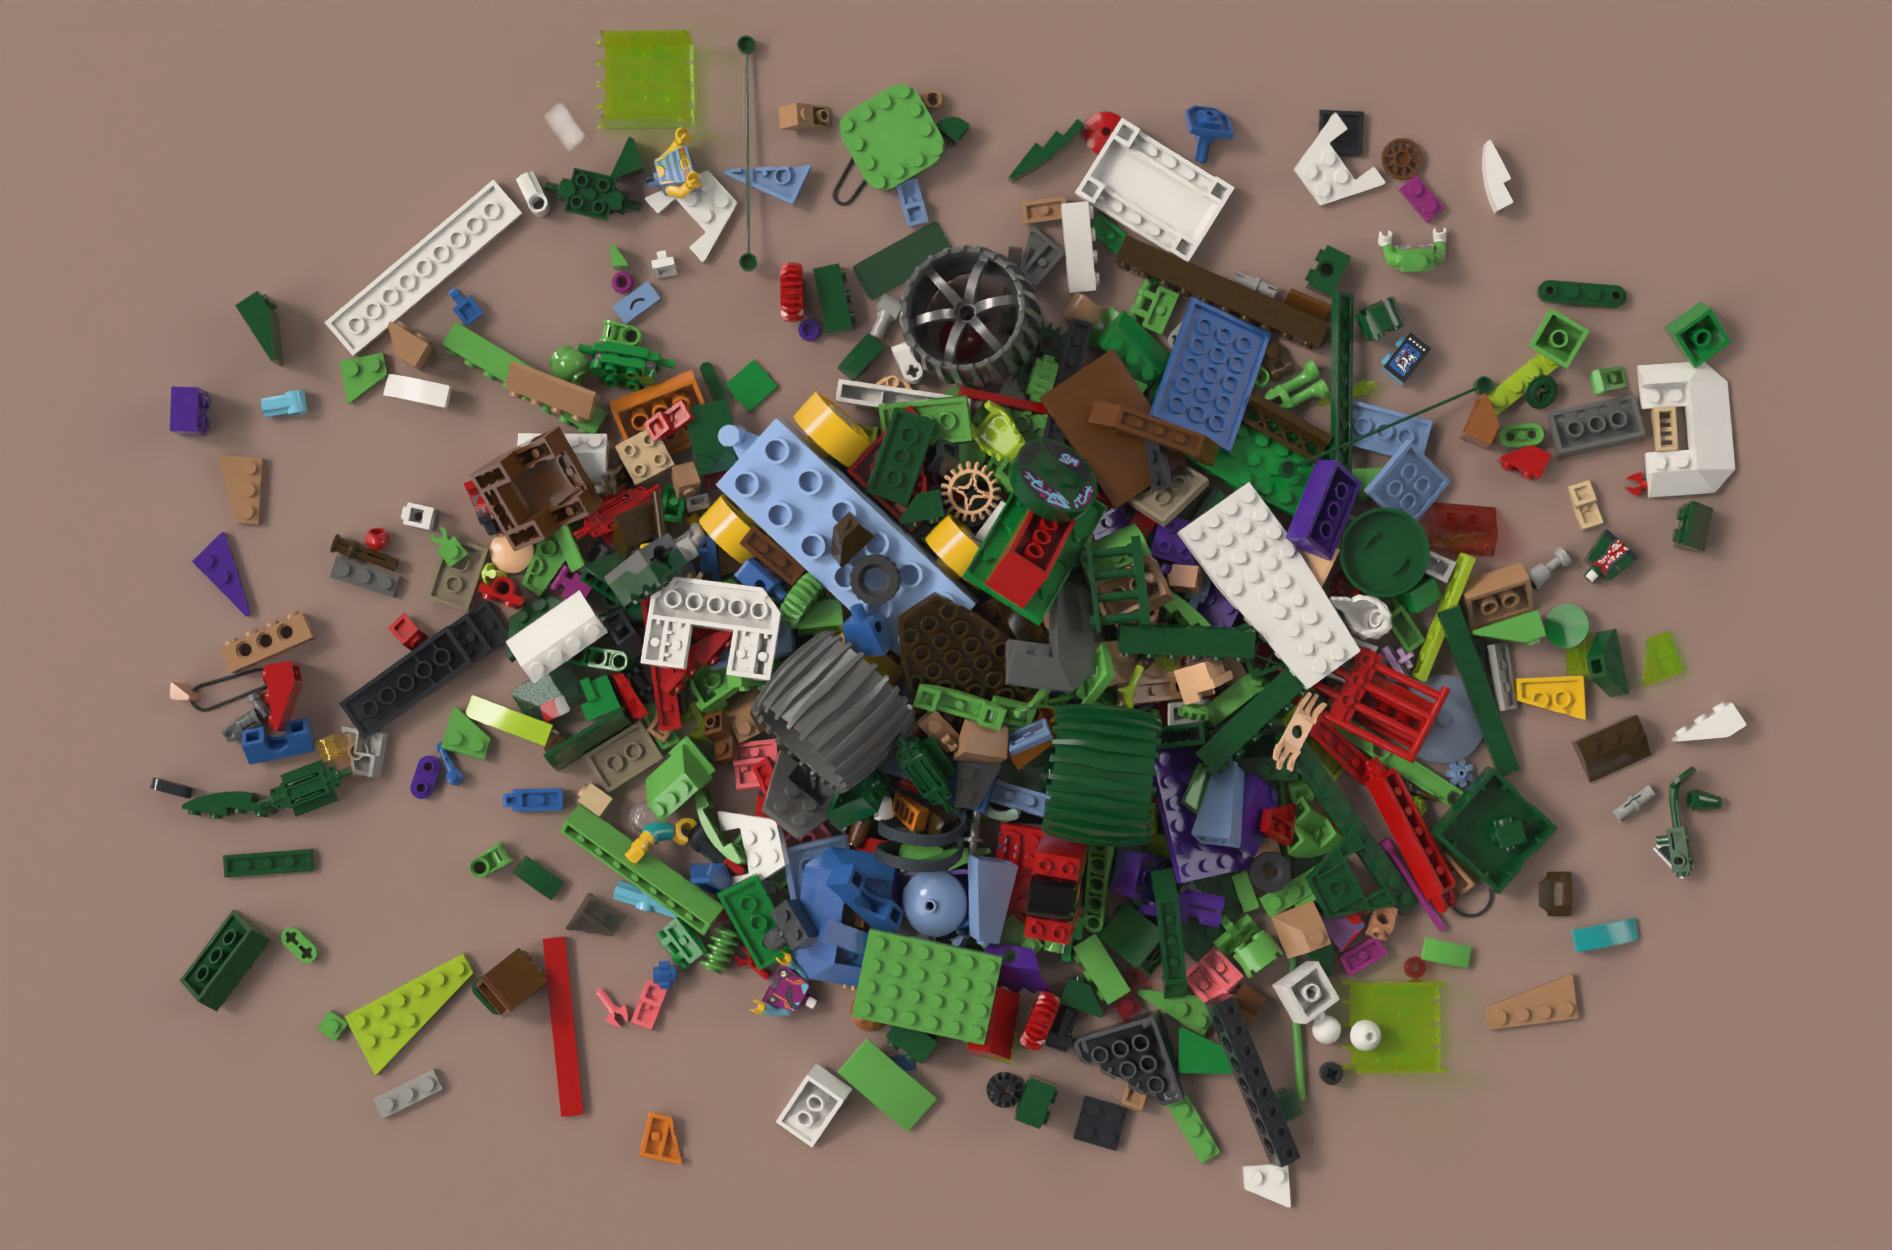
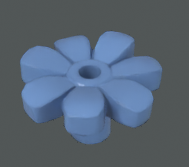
M1464 759L1458 760L1457 764L1455 762L1449 763L1448 766L1451 770L1445 771V776L1451 777L1449 783L1454 786L1458 783L1460 787H1465L1467 785L1466 780H1473L1474 776L1469 773L1473 770V766L1471 764L1465 766L1466 761Z

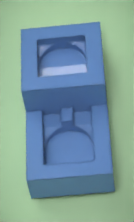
M917 177L909 179L896 187L907 227L929 222Z

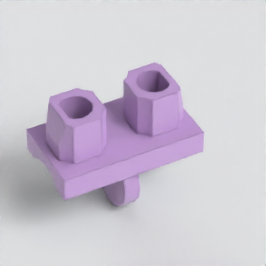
M1391 643L1381 649L1382 651L1379 654L1383 658L1380 663L1384 665L1390 663L1393 669L1411 677L1407 669L1413 667L1410 658L1414 656L1412 651L1406 654L1402 647L1395 651ZM1385 675L1387 680L1395 684L1400 683L1399 681Z

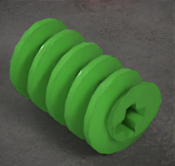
M722 925V928H714L719 935L710 937L715 944H707L711 953H703L707 961L700 960L699 962L705 968L721 975L723 974L720 970H727L728 968L723 962H731V958L727 954L735 953L731 946H738L739 944L734 937L741 938L737 931Z

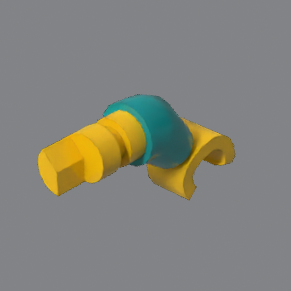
M683 818L674 826L672 823L658 821L649 823L642 829V834L632 843V847L625 854L626 858L632 863H637L649 850V847L658 844L660 841L673 839L678 845H685L688 842V837L682 835L681 827L690 831L697 827L696 821L692 818Z

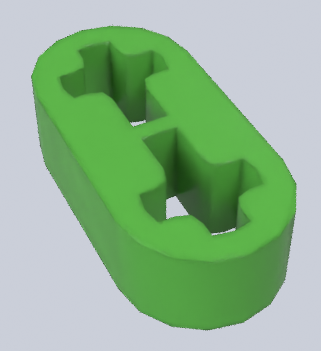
M290 927L282 932V943L300 961L310 963L317 959L319 954L317 946L300 929ZM295 932L297 934L295 939L299 944L294 941L288 942L289 936L287 933ZM301 946H303L305 949L312 948V958H304L303 955L305 952L301 948Z

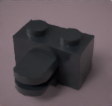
M800 899L785 900L770 912L777 925L763 936V942L768 949L781 950L789 944L792 950L808 948L817 941L819 931Z

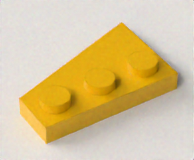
M1584 676L1515 679L1516 699L1518 702L1586 720Z

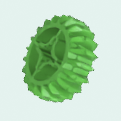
M810 572L798 580L791 591L788 592L787 597L784 598V602L779 609L782 613L781 621L792 629L798 628V624L817 601H821L826 596L828 591Z

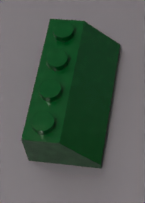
M233 909L180 979V982L199 1003L217 1012L226 1002L234 988L238 986L246 972L253 966L261 952L265 950L271 939L259 927Z

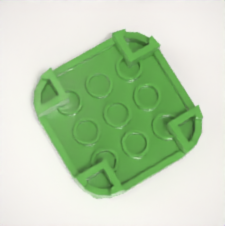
M905 84L887 88L849 111L840 122V134L844 144L864 179L870 186L878 190L891 191L897 189L896 187L933 165L936 166L944 154L945 140L920 95L913 88Z

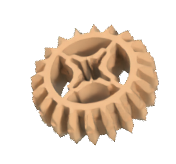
M967 461L966 469H963L962 464L959 463V472H956L955 469L950 470L954 475L952 478L949 475H945L944 478L950 482L949 484H941V487L948 488L947 492H941V496H948V500L943 501V505L951 503L952 506L947 510L949 513L954 509L957 510L954 515L955 518H958L960 513L964 514L963 521H967L968 515H971L972 522H975V515L979 514V518L983 520L984 515L982 512L986 511L988 515H991L992 512L988 507L996 508L998 506L992 501L993 499H1001V496L994 495L995 491H1001V487L994 488L993 484L998 483L999 480H991L990 477L994 475V471H991L988 475L985 473L988 468L987 465H984L982 470H979V462H976L974 468H971L970 461ZM972 473L967 485L954 484L959 476ZM978 475L987 481L990 492L978 488ZM974 480L973 486L976 487L975 489H977L978 493L983 495L974 494L968 503L969 497L966 496L965 491L960 489H969ZM952 491L961 493L965 497L964 509L955 502ZM975 498L988 499L983 507L977 510H970Z

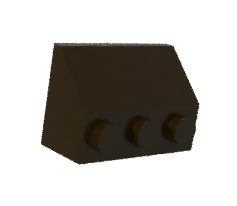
M993 596L980 601L975 607L979 615L1014 640L1041 644L1049 643V638L1041 623L1039 626L1030 619L1025 618Z
M1637 714L1630 715L1571 742L1589 782H1593L1651 756L1647 736Z

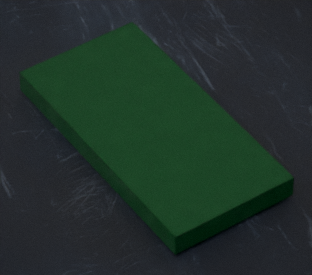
M894 407L865 492L908 506L937 421Z

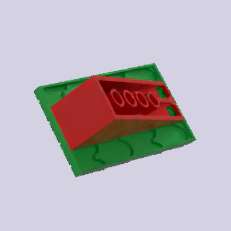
M1012 491L962 577L1039 626L1080 557L1082 549L1085 548L1086 541H1089L1108 507L1095 499L1082 517L1072 522L1060 523L1044 519L1033 513Z

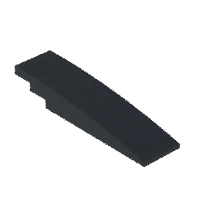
M486 600L471 612L466 613L451 625L440 630L339 704L365 740L508 640L509 630L489 601Z

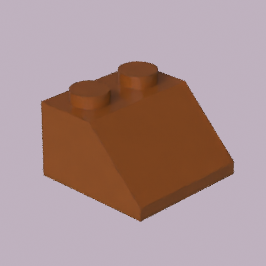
M1483 393L1476 399L1460 436V439L1483 449L1493 443L1495 444L1500 435V431L1497 430L1500 424L1487 394Z

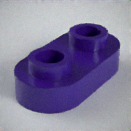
M424 756L418 762L410 786L411 793L418 799H426L434 791L441 770L440 761L436 757ZM428 762L432 764L430 771L425 769V764ZM421 783L425 785L423 792L418 790V785Z

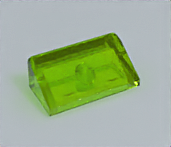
M1588 630L1585 639L1580 644L1571 648H1565L1566 675L1590 674L1586 656L1592 645L1591 630Z

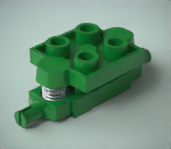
M608 341L605 344L594 342L592 346L579 343L578 346L580 352L590 354L593 358L590 367L591 374L601 377V384L609 387L618 386L632 391L641 390L646 385L654 384L657 372H659L661 367L675 368L676 360L663 358L660 353L650 352V348Z

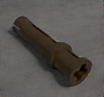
M339 534L335 535L330 549L331 553L338 552L344 554L351 560L358 558L395 572L399 563V558L360 546L358 541L341 538Z

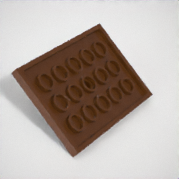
M1111 349L1041 396L1040 400L1072 448L1089 464L1095 475L1097 486L1113 510H1115L1151 485L1143 438L1117 429L1115 430L1114 428L1106 430L1089 424L1088 419L1093 403L1097 401L1122 405L1147 415L1150 414L1152 407L1115 351ZM1166 447L1171 472L1187 460L1182 452Z

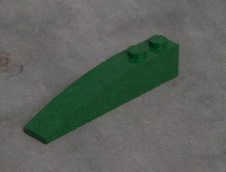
M1207 721L1161 726L1162 733L1158 737L1161 739V745L1157 746V749L1206 744L1209 741Z

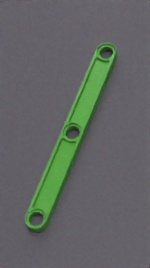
M1318 698L1314 705L1319 706L1325 702ZM1327 704L1324 710L1329 712L1331 706ZM1352 719L1350 720V723L1370 732ZM1332 724L1355 747L1372 758L1378 757L1383 765L1389 769H1396L1400 776L1426 793L1437 796V800L1448 807L1453 805L1449 801V796L1453 792L1459 793L1460 796L1462 795V790L1417 761H1414L1412 764L1386 751L1384 756L1379 757L1374 753L1376 745Z

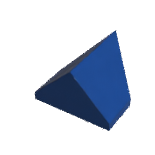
M689 863L690 882L713 895H717L718 892L732 886L726 863Z

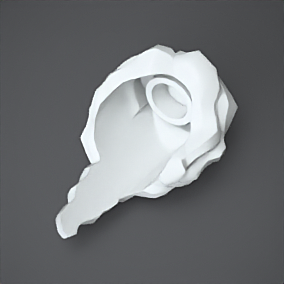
M1357 595L1353 598L1331 596L1329 599L1331 604L1344 612L1345 621L1350 626L1353 634L1360 636L1362 640L1368 638L1379 640L1392 628V615L1387 605L1377 597L1371 595Z

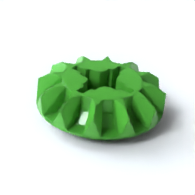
M1191 703L1178 707V715L1183 718L1205 721L1213 717L1214 711L1206 705Z

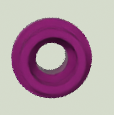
M619 272L612 279V287L619 294H627L633 289L634 280L629 273ZM621 280L627 281V285L625 287L619 286V282Z

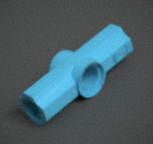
M618 881L613 899L635 905V908L647 912H657L672 918L678 917L633 884Z

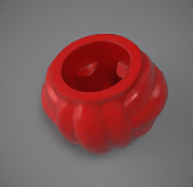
M372 528L365 536L366 545L376 551L384 549L390 540L389 533L383 528Z

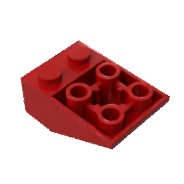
M295 661L264 665L265 670H262L264 684L267 683L268 692L265 693L267 706L270 705L271 714L268 715L269 725L275 732L286 731V722L290 721L302 687L300 663Z

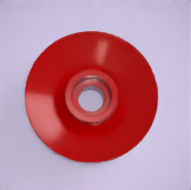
M1099 112L1087 121L1084 128V140L1090 150L1096 154L1101 152L1121 120L1120 116L1112 112ZM1103 129H1109L1110 134L1108 136L1103 135Z

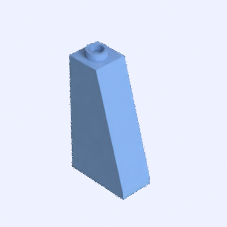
M1231 760L1228 763L1230 767L1222 775L1218 773L1214 777L1210 776L1191 834L1204 844L1240 848L1245 772L1238 767V763Z
M969 854L970 936L975 938L980 945L990 946V943L999 944L1018 866L1008 860Z

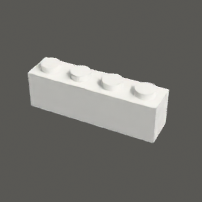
M1088 201L1061 204L1069 293L1094 291L1096 286L1100 285L1099 272L1094 271V264L1098 263L1097 250L1092 249V241H1096L1095 228L1090 227V219H1094L1093 206H1089Z

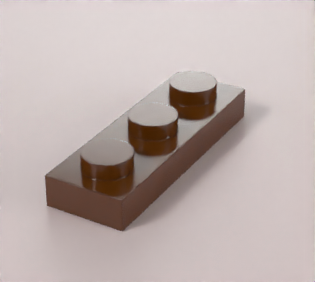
M752 526L739 542L743 548L791 586L805 571V568L796 559L755 526Z

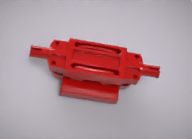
M658 484L648 490L642 486L632 491L631 489L626 490L623 488L617 494L604 496L601 498L604 504L583 519L584 527L573 532L574 536L578 541L588 534L594 539L602 536L609 547L612 545L614 516L650 501L653 497L652 491L656 489L661 490V488H659Z

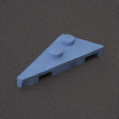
M809 165L800 167L781 166L778 168L773 166L755 167V169H749V187L794 206L812 167ZM732 168L731 170L724 171L725 176L746 185V169Z

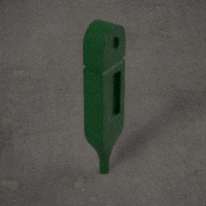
M710 362L702 363L700 372L713 401L727 399L728 402L727 395L713 365Z

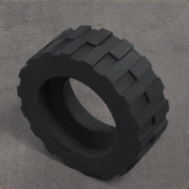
M871 554L861 558L852 567V572L849 576V584L852 587L851 591L857 596V599L864 601L863 603L877 605L889 601L900 588L901 577L900 570L896 566L897 564L891 561V558L885 557L882 554ZM878 568L885 573L886 584L881 590L873 591L865 585L864 576L868 570Z

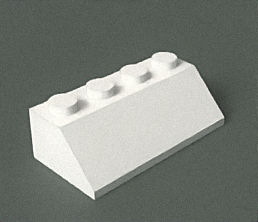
M518 433L517 446L541 434ZM564 434L593 486L597 482L603 481L602 475L608 470L610 447L607 434Z
M579 590L508 639L506 643L532 682L535 683L605 635L607 629Z

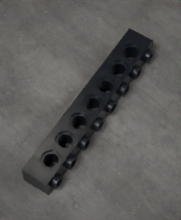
M1222 993L1204 1002L1269 1162L1271 1165L1283 1168L1301 1157L1234 995Z

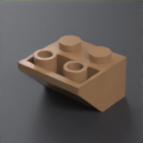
M390 321L388 327L395 355L422 372L435 351L430 346L432 342L418 332L414 336L412 334L413 330L400 321L397 324Z

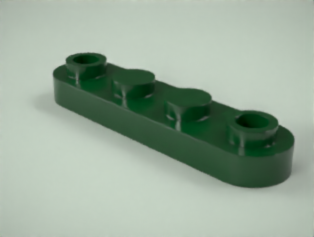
M1546 280L1537 288L1538 298L1544 303L1618 308L1625 303L1627 297L1625 290L1618 285ZM1547 287L1552 288V295L1546 293ZM1612 293H1618L1619 299L1614 300Z

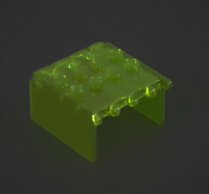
M690 30L600 31L602 40L596 41V46L605 47V60H597V66H605V82H597V88H605V104H597V110H605V115H601L602 123L597 124V129H678L679 127L686 129V127H694V108L685 107V105L694 104V86L685 85V83L694 82V64L685 63V61L694 60L693 38Z
M1441 979L1341 980L1342 985L1349 984V999L1341 1000V1004L1350 1005V1022H1341V1027H1350L1351 1032L1352 1027L1358 1021L1370 1020L1377 1024L1381 1031V1041L1373 1050L1361 1051L1352 1044L1351 1038L1350 1044H1342V1049H1350V1064H1343V1070H1353L1357 1074L1447 1073V1068L1440 1064V1048H1432V1044H1440V1026L1431 1025V1022L1440 1021L1439 1003H1431V999H1439V986H1446L1445 981Z

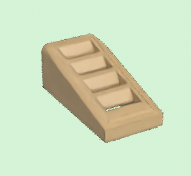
M1676 406L1652 408L1651 419L1656 452L1678 451ZM1668 414L1669 418L1659 419V415ZM1660 423H1670V427H1660ZM1671 431V436H1660V432ZM1672 440V445H1661V441Z

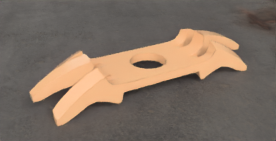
M1307 692L1296 705V711L1281 740L1274 748L1273 759L1277 761L1276 768L1278 770H1281L1287 758V770L1293 771L1294 762L1301 753L1300 749L1313 724L1316 723L1319 714L1327 705L1321 703L1310 714L1319 695L1314 694L1311 697L1312 694ZM1296 725L1302 729V735L1298 739L1292 734V729Z

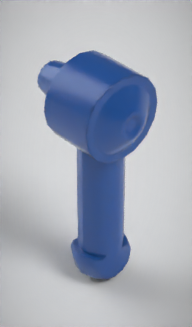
M439 742L436 749L440 753L448 771L446 775L447 782L458 786L463 783L464 774L456 769L449 752L441 749L442 742Z

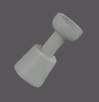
M1561 547L1555 550V558L1546 565L1540 563L1526 571L1530 578L1531 586L1535 590H1538L1551 578L1550 572L1560 564L1566 567L1572 563L1569 555Z

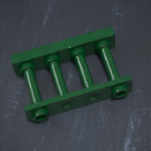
M1140 535L1131 536V543L1122 547L1091 550L1090 541H1086V548L1082 549L1083 562H1088L1094 614L1090 615L1091 628H1096V635L1101 634L1100 625L1136 621V623H1141V629H1150L1151 621ZM1123 555L1133 557L1134 565H1130V568L1094 572L1092 559ZM1131 577V579L1136 580V587H1133L1132 590L1096 594L1095 581ZM1128 599L1138 601L1139 609H1136L1135 612L1099 616L1098 603Z

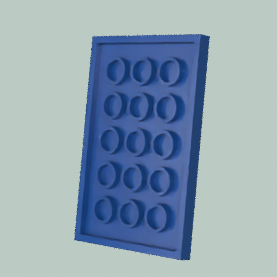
M1192 298L1189 301L1149 415L1206 435L1220 445L1219 450L1229 453L1237 435L1271 334L1196 298Z

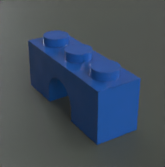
M306 717L287 721L286 734L279 737L268 735L264 726L242 731V748L249 765L313 752L315 751V736Z

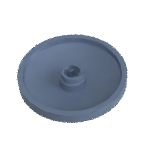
M1443 674L1428 676L1426 682L1419 680V682L1439 692L1442 686L1451 689L1417 756L1433 763H1451L1466 757L1475 750L1483 736L1462 680L1452 675ZM1411 687L1408 689L1432 703L1435 702V699Z

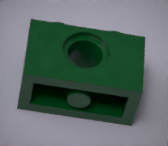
M1329 245L1324 250L1320 248L1315 258V261L1318 263L1315 269L1310 268L1305 278L1308 281L1306 288L1330 299L1351 256ZM1329 266L1332 270V275L1324 276L1321 273V267Z

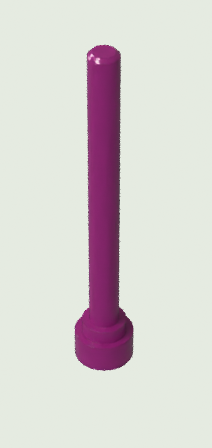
M1391 837L1382 840L1378 844L1415 894L1437 929L1443 931L1446 928L1445 923L1429 900H1426L1420 887L1396 854L1395 843Z

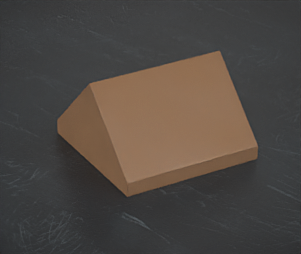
M965 719L957 741L958 747L954 750L952 759L954 761L996 767L1007 759L1008 726L1002 725L1000 731L978 725L977 721Z

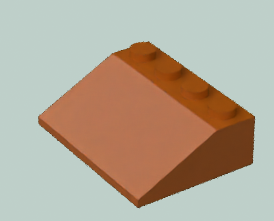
M690 370L610 401V406L625 441L646 430L643 425L659 411L666 412L678 401H686L688 407L703 404L705 401L694 373ZM687 425L662 439L669 455L692 447Z

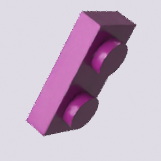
M1417 175L1413 176L1398 190L1426 223L1431 221L1445 208Z
M1370 937L1339 955L1338 958L1348 976H1352L1388 953L1379 939Z

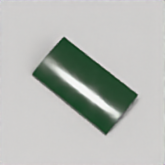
M619 707L549 750L543 756L559 772L632 726L633 723L629 716L626 715L625 710Z

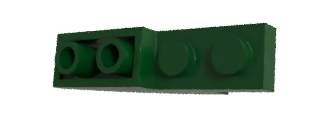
M229 791L203 795L182 804L181 808L188 810L187 814L201 816V812L210 813V818L223 819V816H230L231 808H233L235 813L246 814L247 810L255 811V816L268 818L269 814L276 813L274 806L261 810L259 807L261 805L255 802L256 793L245 791Z

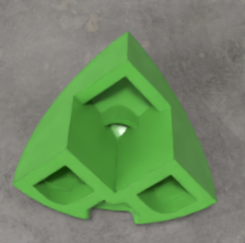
M1303 795L1295 803L1297 808L1292 845L1286 846L1288 854L1297 858H1312L1330 852L1344 836L1332 819L1314 802Z

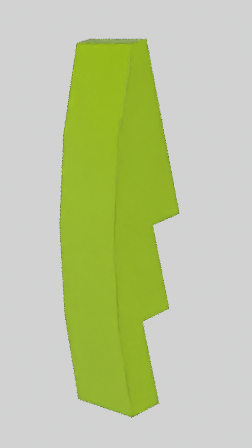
M472 695L465 713L466 717L543 746L547 745L554 726Z

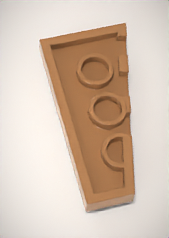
M1568 974L1560 979L1550 981L1537 988L1527 990L1524 993L1487 1006L1488 1028L1492 1030L1578 1019L1573 974Z

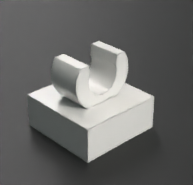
M666 250L657 252L658 260L651 261L655 278L677 275L674 258L667 257Z

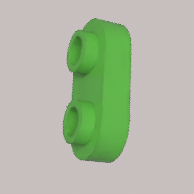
M1536 423L1508 425L1500 430L1498 439L1500 444L1506 448L1535 446L1543 440L1544 431ZM1529 431L1535 433L1534 439L1528 437ZM1507 433L1513 435L1512 441L1506 439Z

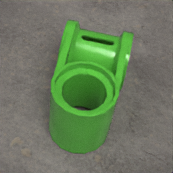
M603 320L605 325L599 342L605 343L608 341L638 347L642 345L643 334L636 327L612 320ZM631 332H636V341L632 343L628 342V334Z
M503 841L491 847L471 862L470 872L473 876L477 878L486 877L514 861L504 849ZM479 861L486 864V871L483 874H478L475 871V865Z

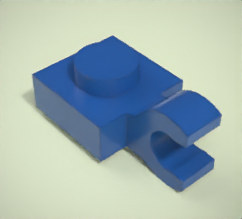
M456 288L448 292L457 304L453 311L466 327L484 315L471 296L464 299Z

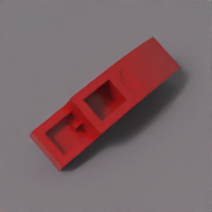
M720 631L690 646L686 670L673 668L676 672L661 689L672 697L675 694L678 695L685 688L686 685L684 683L689 677L693 678L699 672L701 664L707 668H710V666L714 667L720 661L722 652L725 649L731 648L733 632Z

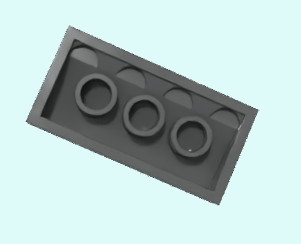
M1634 394L1547 413L1557 459L1643 441L1646 435Z

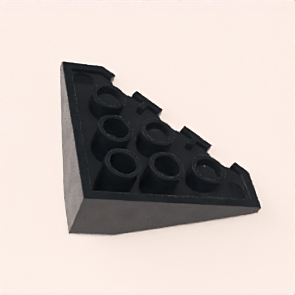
M1160 1009L1135 1016L1072 1040L1079 1061L1086 1065L1089 1062L1101 1068V1073L1115 1080L1119 1077L1128 1082V1087L1143 1095L1146 1092L1156 1097L1157 1103L1164 1106L1185 1099L1168 1031Z

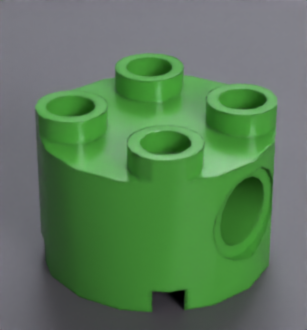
M1261 930L1252 937L1253 942L1248 945L1244 942L1234 949L1235 955L1233 958L1241 965L1248 979L1253 977L1251 972L1254 971L1255 974H1258L1278 960L1277 954L1280 957L1285 954L1282 948L1275 943L1270 932L1265 933L1264 930Z

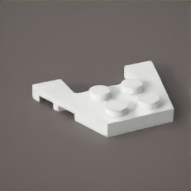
M1337 113L1332 114L1313 144L1293 169L1318 205L1336 201L1386 183L1375 167L1370 168L1357 179H1354L1330 145L1332 140L1347 130V127Z
M708 170L700 173L701 178L698 179L702 183L700 191L692 192L683 199L665 196L662 190L645 198L646 202L658 215L672 202L677 200L701 226L705 234L689 248L702 263L707 260L719 235L738 205L737 201Z
M729 811L717 812L721 832L736 828L741 829L749 873L731 877L732 885L755 873L763 881L790 864L783 828L777 826L773 819Z

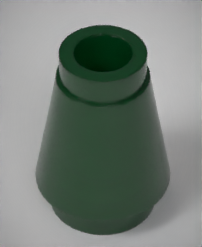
M1698 789L1690 790L1686 798L1687 807L1693 811L1719 810L1722 804L1720 796Z

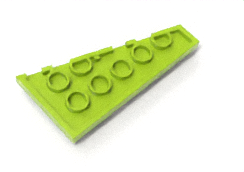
M464 953L344 1016L375 1076L474 974Z

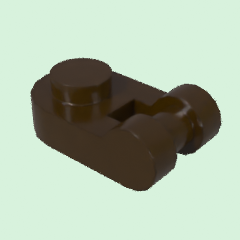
M1269 341L1263 362L1272 380L1277 382L1281 380L1282 376L1286 374L1291 375L1295 371L1282 346L1276 341ZM1280 361L1283 366L1276 369L1273 364Z

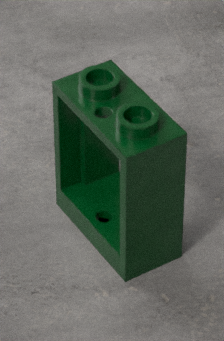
M877 767L865 779L845 793L835 791L826 816L842 829L878 813L890 779Z

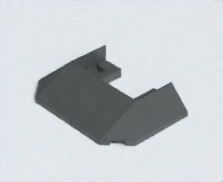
M1071 570L1049 608V645L1010 639L1006 642L1007 685L1072 693L1094 674V628H1091L1090 615L1094 614L1091 589L1073 570Z

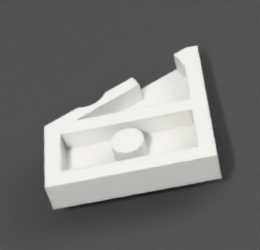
M1271 1164L1243 1166L1244 1189L1286 1207H1291L1288 1165L1283 1168Z

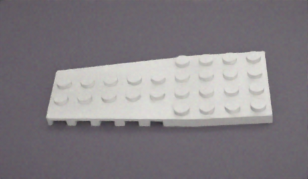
M1250 482L1177 533L1219 591L1235 609H1238L1243 614L1245 621L1256 629L1260 634L1259 637L1269 644L1275 651L1274 654L1278 659L1281 658L1289 667L1293 676L1296 675L1304 685L1305 690H1308L1360 652L1356 642L1298 549L1285 538L1287 532Z

